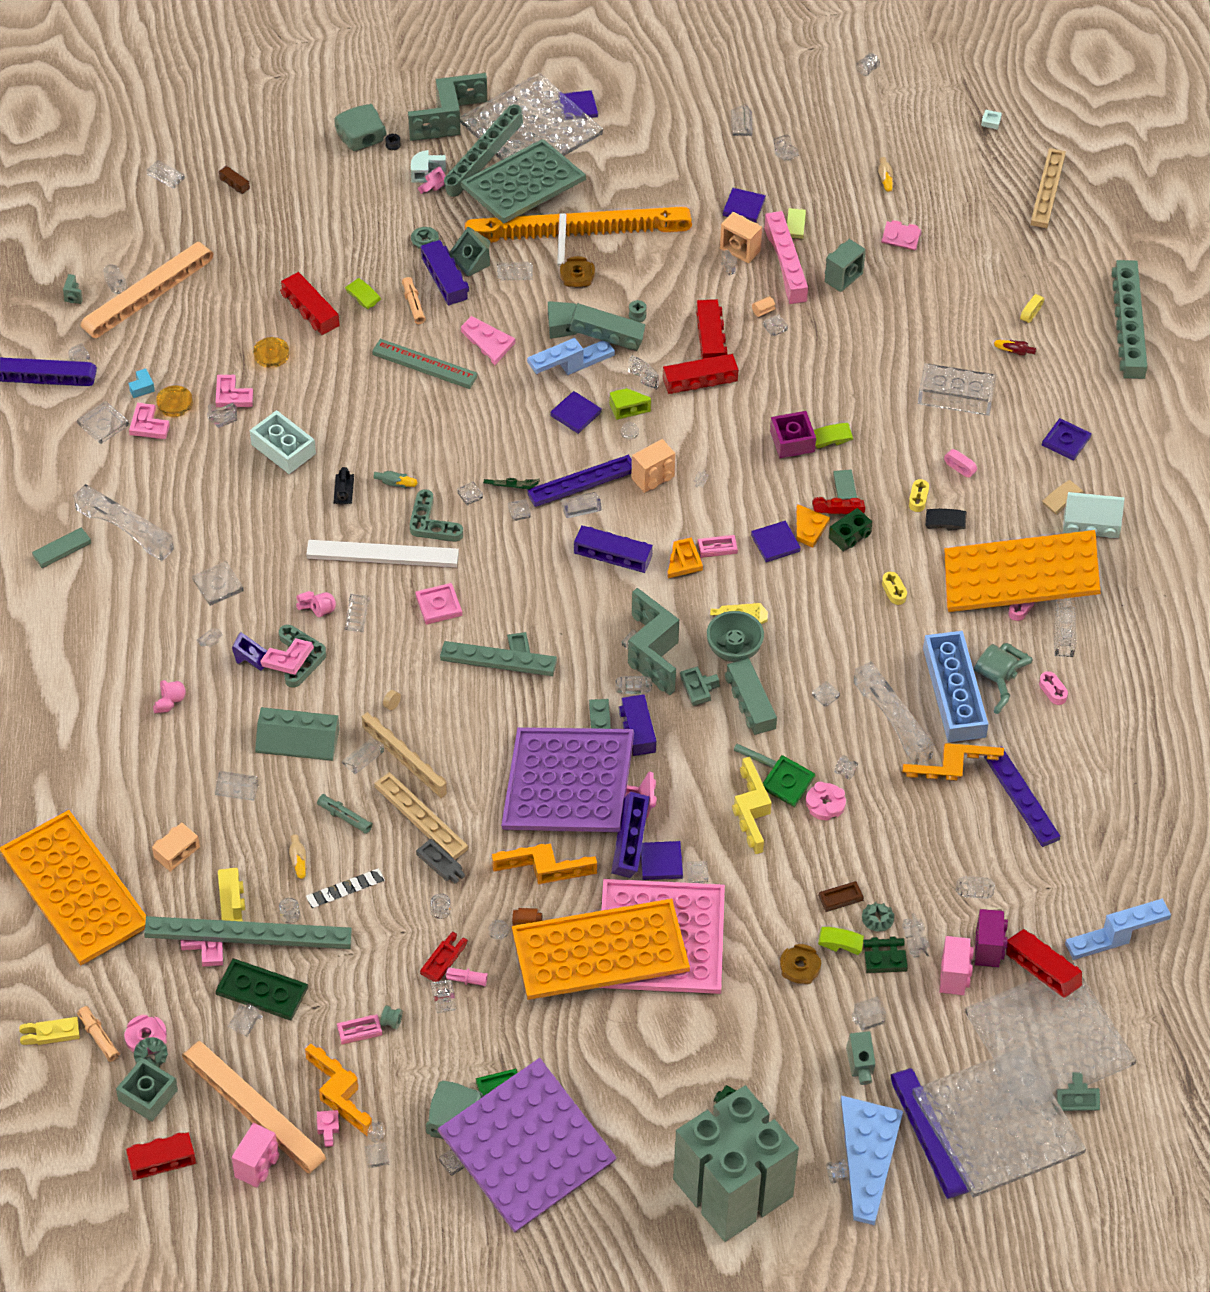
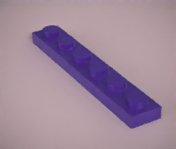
M628 454L527 489V494L534 507L632 474V459Z
M1005 750L1004 756L999 757V760H988L987 756H984L1040 845L1044 847L1059 841L1060 834Z

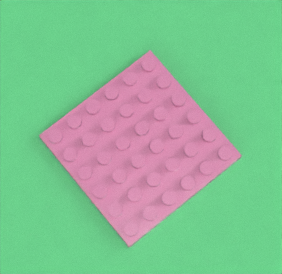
M603 879L601 911L672 898L690 965V972L599 988L721 994L725 885Z

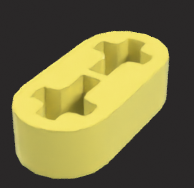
M1035 294L1023 309L1020 319L1030 323L1041 309L1044 297Z
M918 479L912 485L909 508L914 512H921L925 509L929 492L927 481ZM919 487L922 488V492H918ZM916 499H920L919 504H915Z
M895 572L885 573L882 578V587L889 600L895 605L905 603L907 590L900 577Z

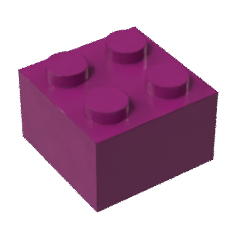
M807 411L771 417L770 433L779 459L815 452L816 436Z
M979 910L975 935V966L999 968L1000 960H1004L1005 949L1007 948V937L1005 936L1008 927V919H1004V911Z

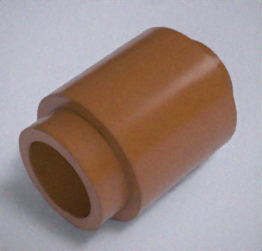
M518 908V910H513V926L543 920V914L539 913L538 908Z

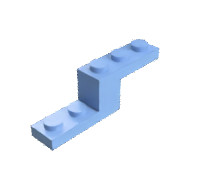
M573 338L527 357V363L535 374L560 364L566 374L570 375L615 356V350L609 342L603 340L582 348L578 341Z
M1163 898L1106 915L1102 929L1066 939L1065 945L1073 960L1130 943L1133 930L1169 920L1171 913Z

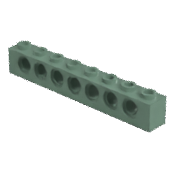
M1116 260L1115 267H1112V278H1115L1113 280V291H1116L1114 294V304H1117L1115 307V317H1118L1116 330L1119 331L1117 343L1121 345L1118 351V356L1122 357V360H1120V371H1123V378L1145 379L1147 356L1138 261Z

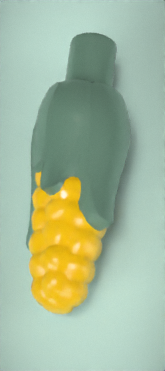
M394 471L374 472V479L382 480L384 484L389 486H399L406 489L408 486L415 487L417 485V480L407 476V474Z

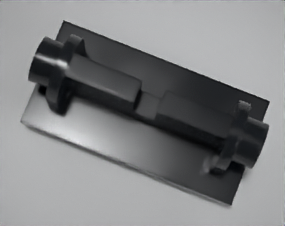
M342 467L339 470V474L335 476L333 504H352L354 474H350L347 467Z

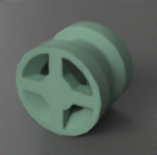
M635 300L629 304L630 320L641 323L646 319L647 307L643 301Z
M386 1005L381 1015L380 1025H389L397 1030L401 1023L403 1010L399 1008L394 1010L391 1006Z

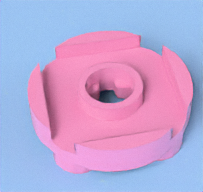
M817 782L808 791L806 807H808L809 813L813 817L820 820H831V817H839L844 812L846 798L842 788L830 783ZM823 799H828L830 802L823 804Z
M140 1015L128 1023L124 1037L127 1047L132 1052H134L136 1045L145 1039L142 1038L143 1032L151 1033L149 1037L158 1038L166 1045V1027L158 1017L153 1018L148 1017V1015ZM149 1047L147 1048L148 1055L156 1053V1051L152 1052Z

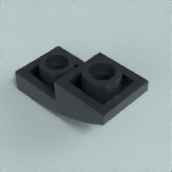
M927 509L925 526L927 529L946 527L948 531L966 529L967 512L957 509Z

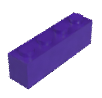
M441 240L421 245V258L447 305L468 300V283L463 281L460 269L457 270L453 257L450 258L447 246H444Z
M581 525L574 541V554L642 573L646 572L652 559L653 545L615 535L611 532L597 530L593 527Z
M630 792L624 797L621 829L617 834L611 874L631 878L638 872L650 796Z

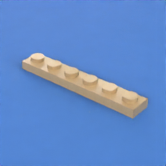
M1052 148L1048 150L1030 225L1048 228L1066 151Z
M368 712L361 716L362 728L437 796L442 798L447 794L446 780L441 775L438 776L429 764L422 762L417 753L411 752L402 740H398L389 728L383 727L377 717H372Z
M390 772L374 783L375 788L453 859L456 860L468 851V845Z

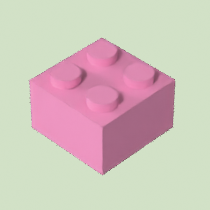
M945 937L939 993L964 995L965 988L970 987L973 967L971 963L974 947H970V938Z
M255 1123L251 1125L232 1155L235 1178L254 1187H258L261 1181L264 1182L266 1180L270 1166L274 1165L279 1158L276 1133Z

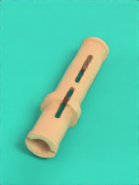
M406 277L402 280L405 298L409 302L415 323L422 324L426 321L418 298V290L413 284V279Z
M88 1006L79 1009L77 1015L84 1023L86 1032L92 1035L109 1062L116 1060L120 1053L102 1029L100 1020L94 1017Z

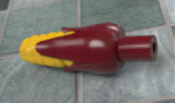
M1000 339L994 342L995 347L1020 356H1025L1027 353L1035 355L1037 348L1028 346V343L1025 341Z

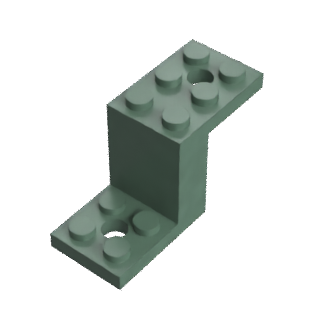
M486 73L435 79L437 108L408 112L410 141L461 135L459 106L488 102Z
M636 588L632 592V616L636 621H640L645 626L628 640V664L632 669L639 671L646 680H650L657 685L659 690L671 695L675 692L676 668L663 659L662 656L679 643L680 620L639 588Z

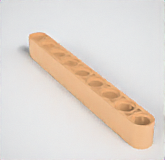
M201 242L193 244L86 316L81 322V328L93 338L100 337L208 264L213 258V252Z
M197 1041L182 1054L184 1061L252 1124L255 1123L276 1133L278 1147L305 1172L310 1174L326 1160L324 1153L201 1041Z

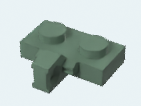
M698 666L680 672V678L692 706L711 701L709 692L720 687V680L717 674L708 677L706 675L702 676Z
M1072 1072V1083H1068V1089H1056L1057 1111L1100 1110V1089L1088 1088L1087 1083H1083V1073Z

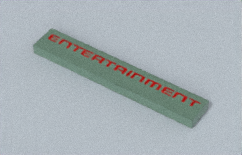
M381 338L372 350V355L467 389L471 388L478 377L477 372Z

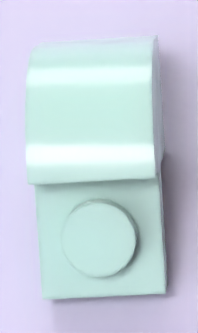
M429 150L417 153L411 160V182H427L425 176L439 166L443 172H446V155H429Z

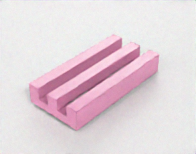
M735 535L697 540L700 558L738 553Z
M378 1014L337 1023L341 1044L382 1036ZM374 1022H375V1024L363 1026V1025H365V1024H369V1023H374ZM355 1027L354 1029L343 1031V1029Z

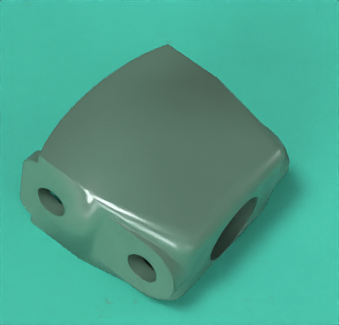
M372 104L351 108L334 118L338 136L353 151L380 143L387 135L385 126Z
M444 1080L439 1082L432 1098L429 1121L426 1123V1133L430 1137L443 1139L437 1131L438 1128L481 1099L483 1094L478 1090L470 1089L458 1083Z

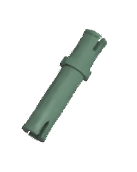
M325 794L318 798L317 805L328 810L332 816H338L365 834L371 830L373 823L344 807L342 802H336ZM331 805H333V806L336 807L337 809L341 810L342 812H339V811L336 810L335 808L331 807ZM348 815L351 816L352 818L356 819V820L359 821V822L357 823V822L354 821L353 819L349 818Z

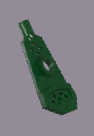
M507 478L506 480L484 479L483 484L531 489L539 484L540 478L526 479L524 481H518L516 478Z

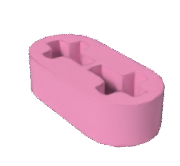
M951 449L944 456L945 462L965 477H971L977 471L976 464L955 449Z
M1035 602L1010 605L1009 617L1015 621L1023 620Z
M1042 673L1039 680L1040 688L1053 704H1064L1068 696L1065 686L1054 673Z

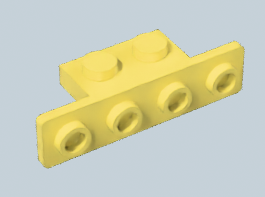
M238 868L218 870L222 920L243 921L242 911L246 910L245 899L241 898L240 894L244 893L243 881H239Z

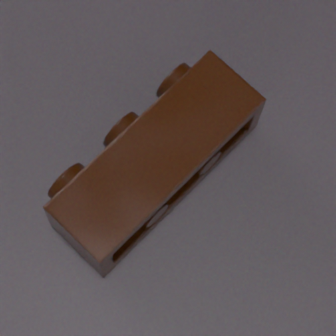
M227 165L219 170V179L237 192L244 194L250 189L249 181Z

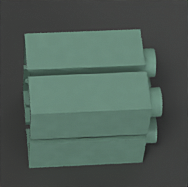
M746 1085L716 1103L713 1115L707 1109L676 1129L673 1180L696 1208L702 1202L701 1214L724 1242L755 1223L757 1220V1210H759L760 1216L764 1217L794 1195L799 1147L775 1119L769 1122L770 1113Z

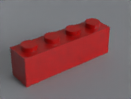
M300 272L281 280L282 289L280 291L282 296L291 302L294 309L299 310L302 317L311 323L315 331L317 330L321 335H324L340 326L339 314Z
M718 299L697 300L696 303L701 359L727 355V346L723 345L726 344V335L722 333V330H724V320H720L723 312L722 306H719Z
M727 354L663 366V381L668 394L680 393L737 382L739 369L734 355Z
M1022 929L1007 940L1006 955L1063 998L1082 986V971L1080 968L1071 964L1063 955H1059L1048 944H1044L1026 929Z

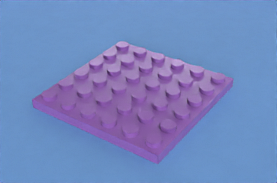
M517 727L501 825L502 829L620 832L634 730Z
M541 1058L532 1062L440 1126L437 1130L514 1233L617 1159Z

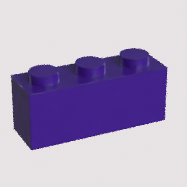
M645 694L623 697L621 706H618L620 718H624V722H622L623 729L634 730L633 756L656 753L657 741Z

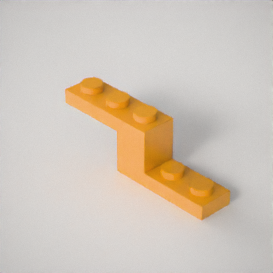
M944 743L942 767L903 764L902 773H906V777L918 778V774L926 775L927 779H938V776H946V780L957 781L958 777L961 778L963 775L964 754H967V758L979 759L980 755L987 756L988 760H999V757L1004 756V748Z
M551 843L492 854L493 872L533 865L538 884L597 874L596 856L582 857L581 859L571 861L564 860L556 863Z
M310 1043L305 1048L306 1060L330 1077L319 1089L320 1101L332 1110H338V1114L368 1136L373 1131L372 1118L366 1112H360L354 1103L348 1100L358 1090L357 1076L352 1071H346L342 1068L336 1059L329 1058L320 1047L316 1048Z

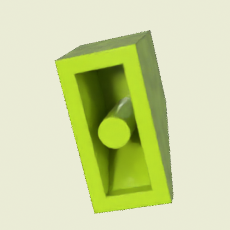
M628 388L615 390L609 394V405L616 420L651 412V398Z

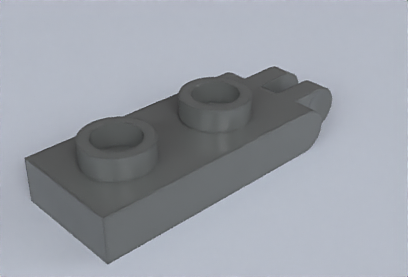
M432 839L416 850V855L445 881L451 880L456 884L459 882L458 877L460 879L465 877L464 872L461 871L463 869L462 866Z

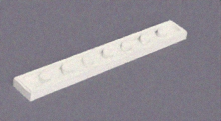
M309 540L306 556L307 559L457 568L459 549Z

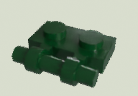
M890 936L889 939L871 937V939L863 940V948L872 949V951H865L864 953L866 973L907 972L906 950H897V946H905L904 938ZM879 947H890V950L879 951Z

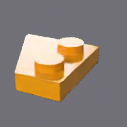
M798 504L796 507V540L813 548L829 524L830 517L818 512L816 513Z
M692 537L674 541L667 577L672 578L702 571L703 564Z

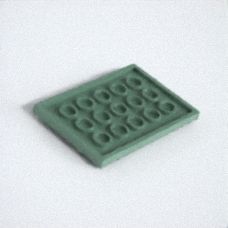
M541 139L461 181V187L504 224L585 181L586 174L547 141Z

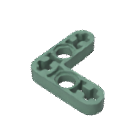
M427 489L420 490L417 493L410 520V533L413 536L452 542L460 541L463 538L462 525L454 522L431 520L433 493ZM424 497H427L425 504H423ZM420 510L427 512L425 515L422 516L417 514V512ZM418 522H421V526L419 527V529H416L418 526ZM435 527H439L442 529L440 532L432 531V529Z
M283 625L279 629V639L282 643L290 647L296 638L312 642L314 647L304 661L311 664L308 668L300 667L295 675L286 672L284 674L286 685L295 688L301 685L325 660L326 647L294 626Z

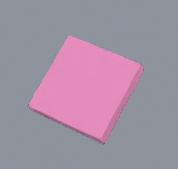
M452 583L415 592L426 625L462 616V610Z

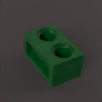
M856 508L830 526L829 539L844 552L848 548L854 547L863 538L866 539L870 536L873 521Z

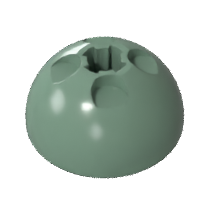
M728 611L717 615L709 623L707 640L711 650L719 658L728 662H736L747 658L750 659L759 651L764 640V630L761 623L754 616L741 611Z

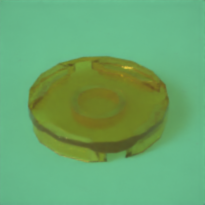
M278 337L263 338L254 346V359L259 365L270 368V366L279 367L289 358L288 344Z
M168 386L162 389L156 397L158 410L170 417L184 415V412L189 411L193 405L191 392L183 386Z

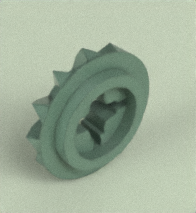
M431 227L417 228L411 234L412 244L416 245L418 249L421 248V245L439 240L438 232Z
M875 902L871 905L868 904L863 909L862 921L870 930L885 931L893 925L894 913L891 907H887L885 903L878 904ZM876 912H878L881 915L880 922L879 919H877V916H875Z
M155 1037L141 1040L134 1049V1058L137 1063L141 1058H144L158 1068L165 1063L168 1055L165 1043ZM148 1047L152 1052L156 1051L154 1060L150 1056L145 1057L148 1055Z

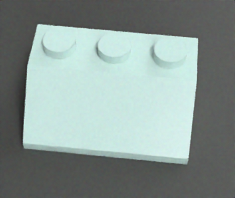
M1068 492L1063 516V533L1095 530L1096 536L1119 538L1124 497Z

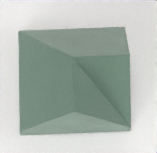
M467 227L449 252V256L453 257L455 263L467 276H471L490 266V240L472 228Z

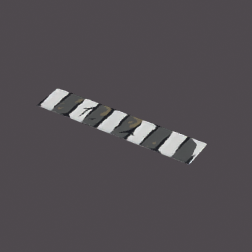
M378 868L309 894L306 898L311 908H314L385 880Z

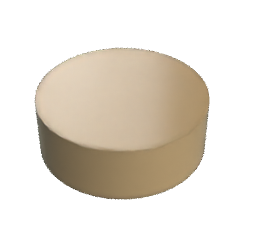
M395 690L389 691L384 697L383 706L389 710H394L400 702L401 694Z

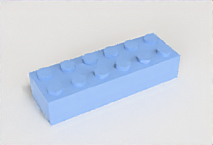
M963 631L925 635L923 651L947 741L956 742L986 738L988 721Z

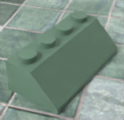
M261 707L257 722L255 753L333 761L340 730L339 716Z

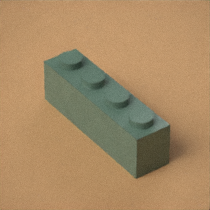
M577 303L572 314L569 330L638 351L643 340L645 324Z
M747 658L727 664L725 679L732 686L733 697L739 701L740 712L746 716L747 727L752 729L754 735L776 729L777 716L750 659Z

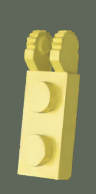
M78 1017L38 1022L36 1024L27 1023L19 1026L20 1033H29L28 1035L21 1036L20 1043L23 1045H42L80 1038Z

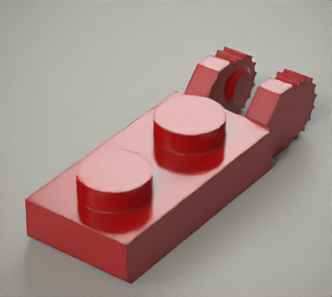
M815 497L812 500L813 510L816 513L849 514L856 508L865 513L864 500L859 498H851L850 500L832 498L831 500H826L824 497Z
M452 931L421 968L420 975L438 984L447 969L452 966L464 950L468 939L462 938L454 947L452 944L457 938V933Z

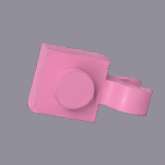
M441 167L435 168L425 176L427 182L417 188L421 194L426 193L431 188L433 191H436L445 185L444 178L446 175Z
M338 1110L317 1112L318 1134H324L325 1147L333 1146V1133H339Z

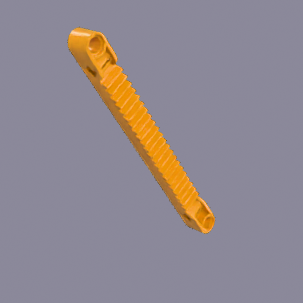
M687 207L566 213V235L568 237L571 233L574 236H577L578 233L583 236L585 232L588 235H591L592 232L595 235L598 232L604 235L605 231H608L609 234L615 231L618 234L619 230L623 233L626 230H629L630 233L636 230L639 233L640 229L644 232L650 229L653 232L654 228L661 232H683L692 227L691 212ZM559 214L517 216L504 224L498 218L470 219L464 226L465 230L467 227L472 228L490 240V243L498 241L501 237L504 240H507L508 237L512 240L515 237L521 240L522 236L525 239H528L529 236L535 239L536 235L539 238H542L543 235L549 238L552 234L555 238L559 234Z

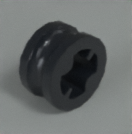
M393 133L387 135L385 138L386 148L393 151L401 147L400 136Z

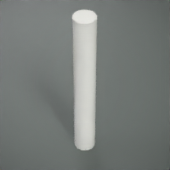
M564 213L559 214L558 266L562 262L564 264L566 214Z

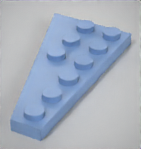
M841 1096L853 1220L875 1225L903 1111Z

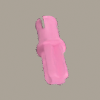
M448 968L446 971L447 980L464 982L465 985L470 983L486 986L488 973L473 972L468 968L467 970Z

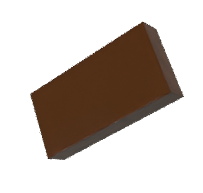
M857 881L824 890L818 894L825 912L864 900Z

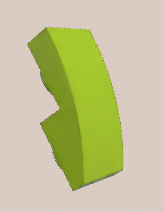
M357 278L345 287L347 293L355 297L358 303L367 310L374 307L381 300L380 296L360 278Z
M849 423L833 424L814 429L817 449L833 443L837 446L854 440Z
M822 927L818 944L835 952L842 948L859 955L862 951L864 935L841 928Z

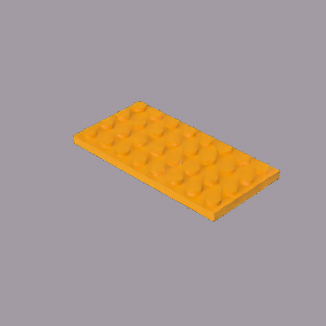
M1095 530L944 548L948 612L1101 594Z
M70 810L0 847V853L80 966L145 930L146 914Z
M672 898L512 926V934L527 1000L690 972V965Z

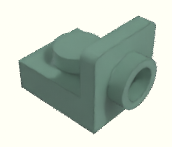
M68 274L63 288L64 302L82 304V293L79 289V283H76V275Z

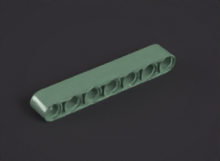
M510 105L445 176L444 184L449 196H458L464 190L461 187V181L480 172L520 128L524 119L519 105Z

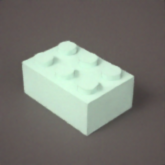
M277 410L250 430L251 445L288 474L316 454L315 439Z

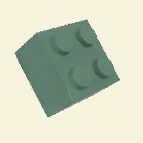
M851 239L840 244L838 249L830 253L826 258L825 283L839 292L846 289L863 274L866 249Z
M144 1058L140 1059L116 1088L119 1102L151 1122L178 1091L175 1077Z

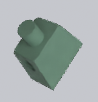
M548 301L550 339L577 334V332L569 330L572 314L576 307L575 303Z
M871 1031L850 1033L846 1051L851 1075L859 1077L860 1085L872 1083L871 1074H873L875 1068Z

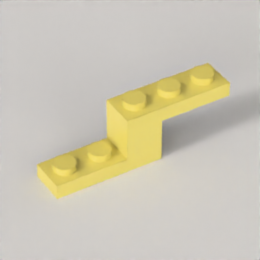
M746 757L742 759L740 773L742 778H746L748 782L747 788L749 792L735 796L732 810L734 815L740 819L739 824L742 832H746L748 846L753 848L755 854L763 852L764 840L754 819L771 814L772 802L751 758Z

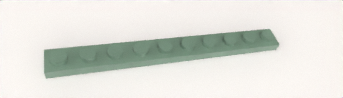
M146 916L144 938L350 949L352 927Z

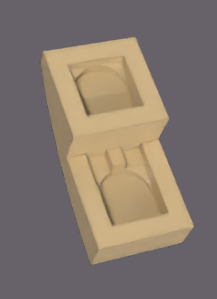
M1068 480L1050 493L1042 502L1057 515L1066 505L1068 492L1083 493V490L1071 480Z

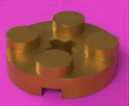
M573 256L560 265V278L565 286L587 287L592 284V280L595 277V266L592 262H588L587 258Z
M796 944L793 948L784 950L780 958L782 976L794 983L811 984L821 970V958L816 954L817 951L805 944ZM803 961L805 966L799 967L795 963Z

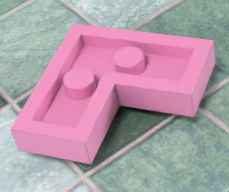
M217 375L216 407H253V388L235 389V375Z
M137 403L129 433L133 436L166 439L170 423L168 420L153 419L156 411L155 405Z
M295 638L286 652L269 648L260 662L262 667L295 675L314 647L312 642Z
M181 940V950L202 949V967L223 965V942Z

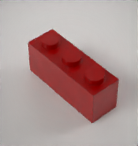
M189 1132L176 1133L171 1137L157 1138L152 1142L134 1144L126 1148L133 1181L196 1164Z

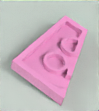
M472 316L461 326V332L474 345H477L481 352L491 359L494 365L515 344V338Z

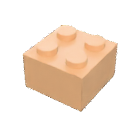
M732 212L721 224L720 249L750 263L761 251L762 226Z
M663 439L632 455L631 479L644 493L655 489L665 481H670L675 475V452Z

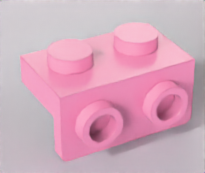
M887 221L882 243L916 251L919 237L922 233L921 229L913 224L905 226L901 225L902 223L899 221Z

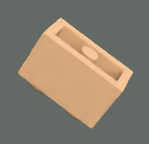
M183 823L173 827L165 837L157 840L152 846L154 858L170 872L200 848L198 836Z

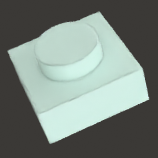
M985 110L981 126L998 129L1002 113Z

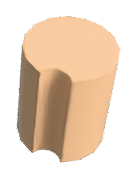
M768 296L753 303L752 309L757 317H761L776 309L774 300Z

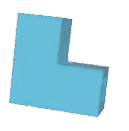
M146 368L136 371L137 380L128 383L133 398L155 392L154 383Z

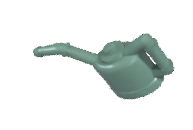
M1008 643L1002 644L1000 648L995 644H991L981 655L974 667L975 672L984 675L998 685L1001 700L994 708V713L996 714L1001 712L1010 698L1005 681H1010L1012 678L1015 679L1018 674L1016 670L1031 664L1033 661L1032 657L1027 653H1023Z

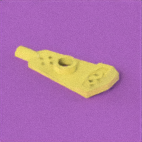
M761 603L721 606L720 609H710V615L715 616L728 611H741L754 616L761 624L768 620V611Z

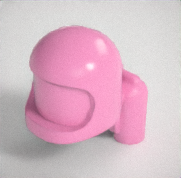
M307 591L296 596L298 601L296 603L297 609L311 608L317 617L333 612L336 606L333 595L328 592L314 595V592Z
M160 681L162 699L153 705L154 713L169 712L174 707V703L184 699L186 690L182 682Z

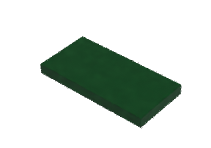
M232 958L215 993L218 996L292 1021L308 990V984Z

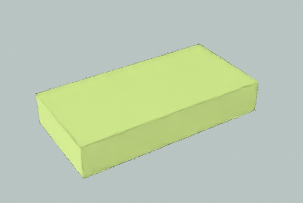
M789 208L787 226L791 238L803 239L805 209Z

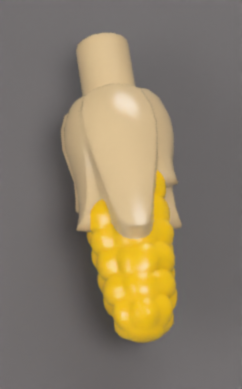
M881 157L879 159L880 166L878 172L885 190L890 192L894 185L893 171L886 157Z
M295 834L291 836L292 844L289 848V855L297 877L303 879L306 876L307 869L306 851L302 843L299 842L298 835Z

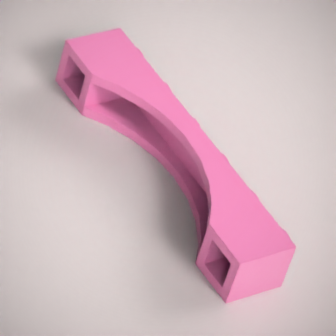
M783 211L765 213L764 229L768 241L773 244L776 250L789 304L807 302L808 285Z

